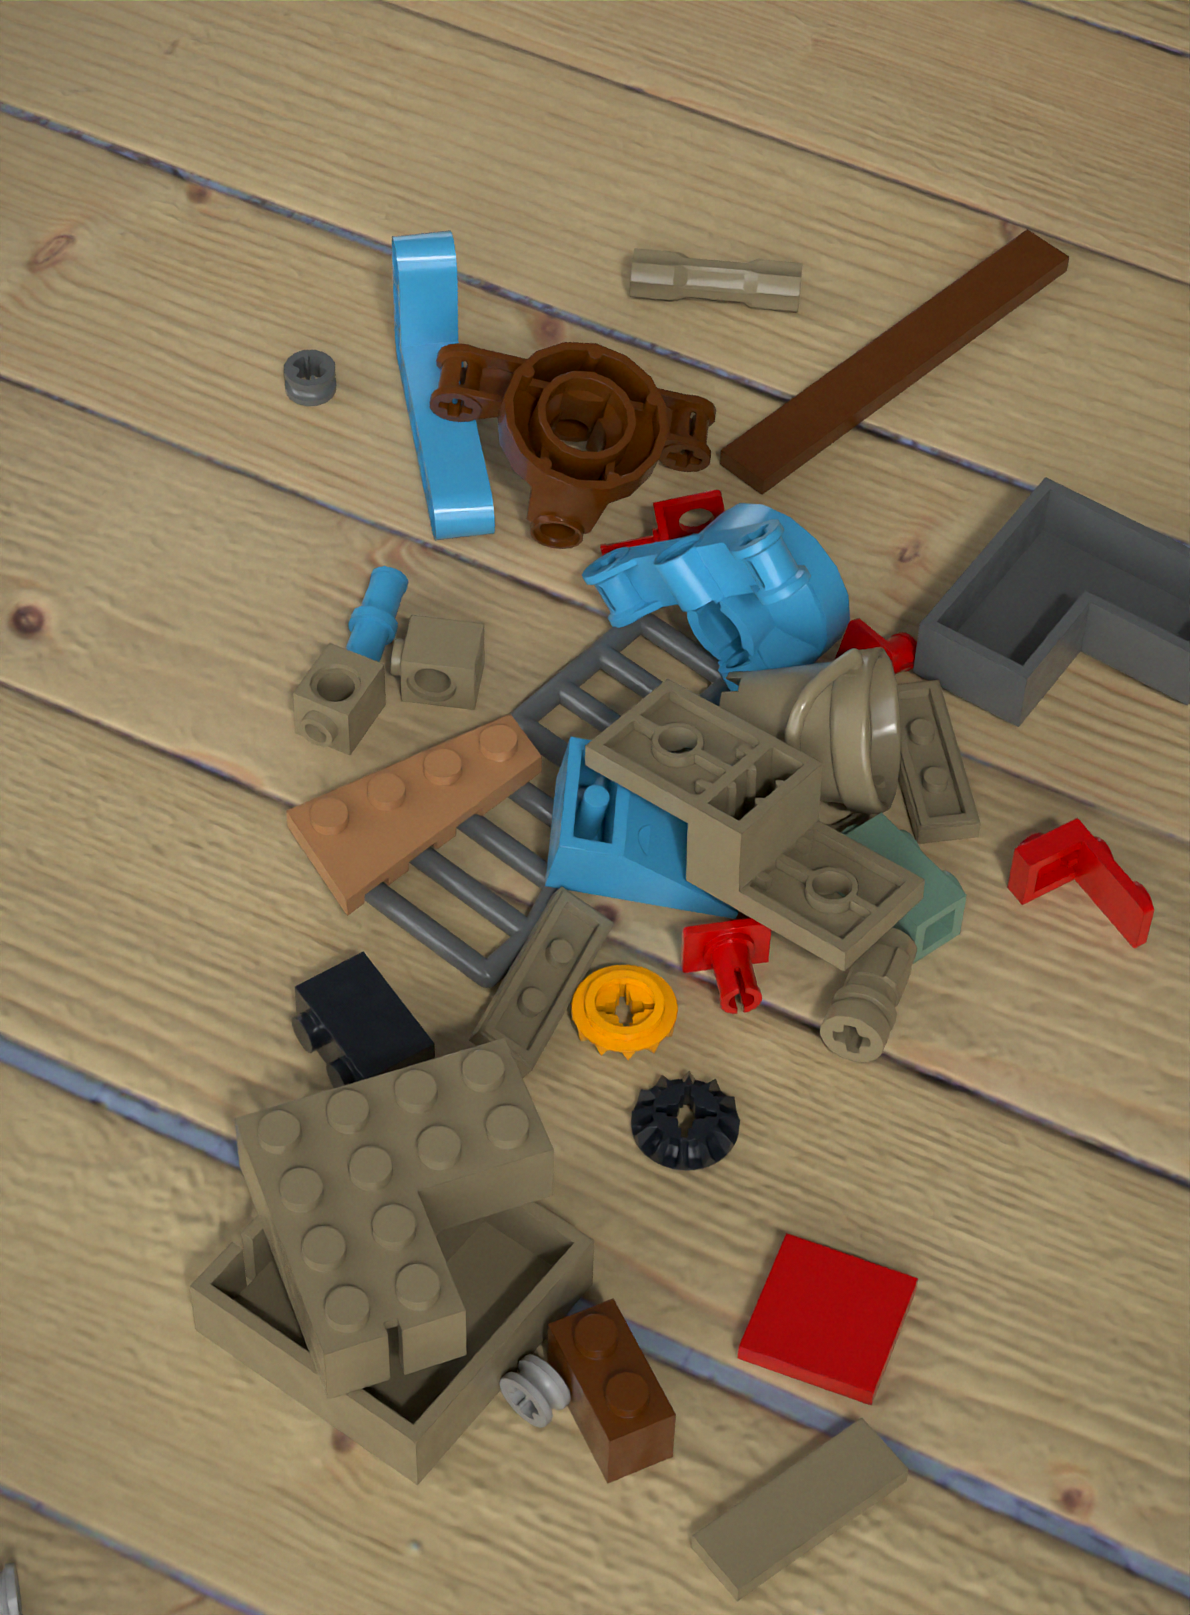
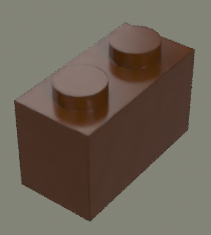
M614 1298L549 1323L547 1363L560 1375L570 1391L571 1401L567 1406L607 1484L673 1457L676 1413Z

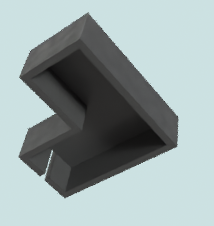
M1047 477L1036 487L919 625L913 673L929 681L939 680L942 688L1017 727L1024 722L1080 652L1188 706L1190 704V548Z

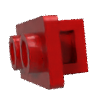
M1078 818L1045 834L1041 832L1032 834L1014 849L1007 888L1022 905L1075 880L1133 948H1137L1147 942L1154 913V906L1148 891L1138 881L1131 880L1114 860L1113 854L1106 842L1100 837H1094Z

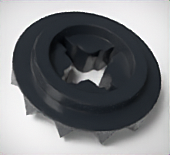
M690 1071L682 1079L669 1080L664 1075H661L654 1087L649 1090L641 1089L638 1101L631 1115L632 1134L640 1150L654 1162L675 1170H698L716 1164L732 1150L739 1135L740 1119L736 1111L735 1097L726 1096L720 1090L716 1079L709 1083L695 1080ZM683 1105H690L695 1118L692 1128H688V1137H681V1128L678 1127L679 1122L676 1118Z

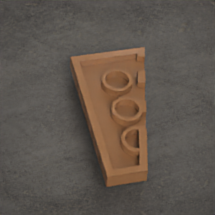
M509 714L287 810V827L348 916L365 903V894L383 881L390 885L408 872L409 862L432 845L439 849L456 836V827L474 814L483 816L542 772V756L513 716Z

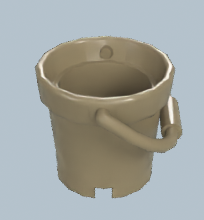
M875 647L861 650L852 648L831 662L728 673L726 679L738 685L739 689L738 691H722L719 707L823 763L820 801L844 803L848 810L856 812L837 824L826 825L841 833L847 827L854 824L862 825L881 812L884 813L891 808L896 795L900 771L901 723L897 681L892 661L884 648Z

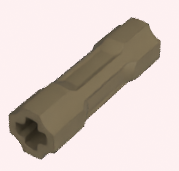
M634 248L630 297L670 301L690 297L743 302L752 308L798 312L803 263L761 259L741 263L689 258L680 252Z

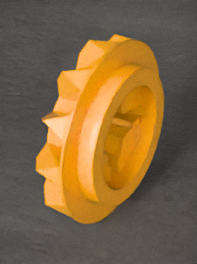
M612 965L593 972L577 987L571 1006V1020H574L580 1041L589 1040L595 1044L601 1056L609 1050L622 1052L628 1061L636 1051L646 1049L655 1053L659 1043L665 1037H672L678 1013L677 999L669 984L653 971L635 965ZM620 997H625L626 1005H629L630 1012L633 1014L632 1023H629V1026H623V1023H619V1018L615 1014L616 1008L619 1006Z

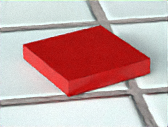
M786 1233L739 1344L737 1359L872 1406L916 1293L918 1278Z

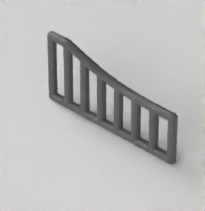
M649 613L627 626L609 629L510 714L538 752L560 768L568 743L538 723L549 712L561 704L600 732H603L621 717V715L580 688L600 669L642 698L646 697L663 683V681L620 653L640 635L712 682L699 696L717 706L720 704L721 692L730 691L718 672L720 667L719 659L654 614ZM530 782L508 797L551 828L554 799ZM474 814L456 828L542 889L528 916H525L432 847L426 849L409 863L510 936L491 955L485 958L384 882L365 894L364 898L367 903L483 988H491L506 976L548 901L558 888L545 886L547 861L484 816Z

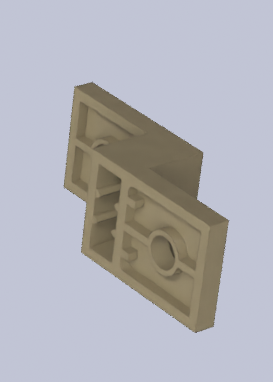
M666 679L585 745L586 766L688 823L686 881L842 971H846L923 899L925 879L819 821L823 763L669 679ZM684 748H688V749L691 750V751L685 752V753H671V752H668V751H678V750H681V749H684ZM838 891L844 894L845 897L833 900L820 897L818 894L827 895Z

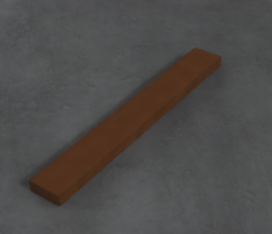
M1028 229L724 447L721 450L720 465L763 495L1064 274L1068 268L1069 256Z

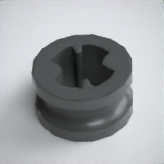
M302 350L291 355L285 362V391L290 400L303 406H318L333 398L336 393L335 362L331 356L318 350Z

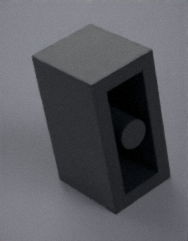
M364 951L295 986L297 1015L291 1019L293 1030L300 1044L308 1053L317 1051L327 1064V1074L334 1088L435 1059V1043Z

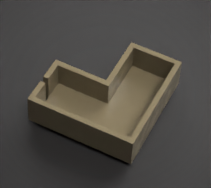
M498 1039L235 1118L239 1165L327 1400L390 1380L389 1345L386 1329L398 1326L399 1363L404 1375L466 1356V1310L434 1232L553 1196L554 1148L506 1039Z
M535 1201L434 1232L466 1310L467 1355L404 1375L399 1363L398 1326L386 1329L389 1345L390 1380L328 1400L258 1215L241 1232L243 1249L231 1242L190 1285L195 1329L418 1485L501 1390L499 1385L500 1379L506 1373H516L519 1361L526 1355H532L548 1336V1324L564 1318L593 1285L594 1240ZM246 1277L252 1280V1282L248 1286Z

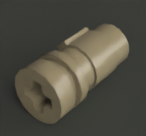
M893 927L852 964L845 980V985L835 993L831 1006L827 1010L821 1024L820 1035L825 1045L840 1057L854 1062H869L876 1060L882 1054L890 1031L896 1022L897 1012L895 1007L899 1004L912 970L911 967L917 954L916 944L908 934Z

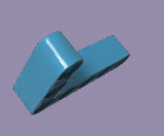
M448 230L392 236L396 353L434 540L494 534L495 515L493 498L476 420L468 422L449 421L440 418L430 409V397L433 391L438 389L440 369L436 365L437 353L441 347L459 343L457 260L452 232ZM453 398L452 403L457 404L458 399Z

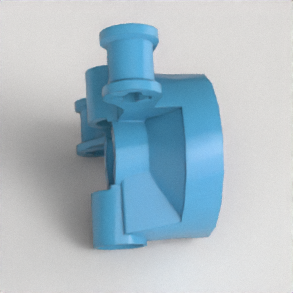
M739 503L720 514L698 534L615 549L595 560L582 573L586 584L596 587L610 610L608 620L612 627H624L662 607L679 605L682 612H687L688 622L696 638L707 651L719 659L720 667L718 672L730 691H738L739 686L726 679L729 672L814 664L842 638L850 621L849 595L837 566L816 538L791 517L763 504Z

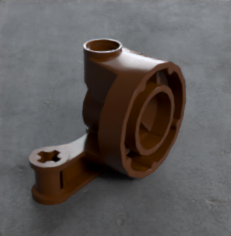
M562 342L538 350L526 359L481 349L469 344L455 343L441 347L437 353L436 365L440 369L438 389L434 390L430 397V409L440 418L454 422H468L476 419L497 417L499 444L514 472L531 486L526 519L531 522V537L541 545L556 549H568L578 546L583 541V535L592 531L607 505L631 496L650 478L658 460L666 467L681 472H697L706 469L710 465L711 450L707 445L708 428L715 422L716 407L708 399L697 395L682 394L657 388L650 375L628 356L597 343ZM465 361L467 363V366L461 367L462 362ZM453 398L458 399L457 404L452 403ZM563 441H587L585 448L587 451H581L568 446Z

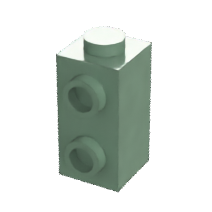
M882 812L862 825L854 824L841 832L925 879L923 899L893 926V928L908 934L915 942L917 954L913 964L960 934L967 895L955 876L948 871L938 868L921 851L917 841L909 832L902 829L899 830Z

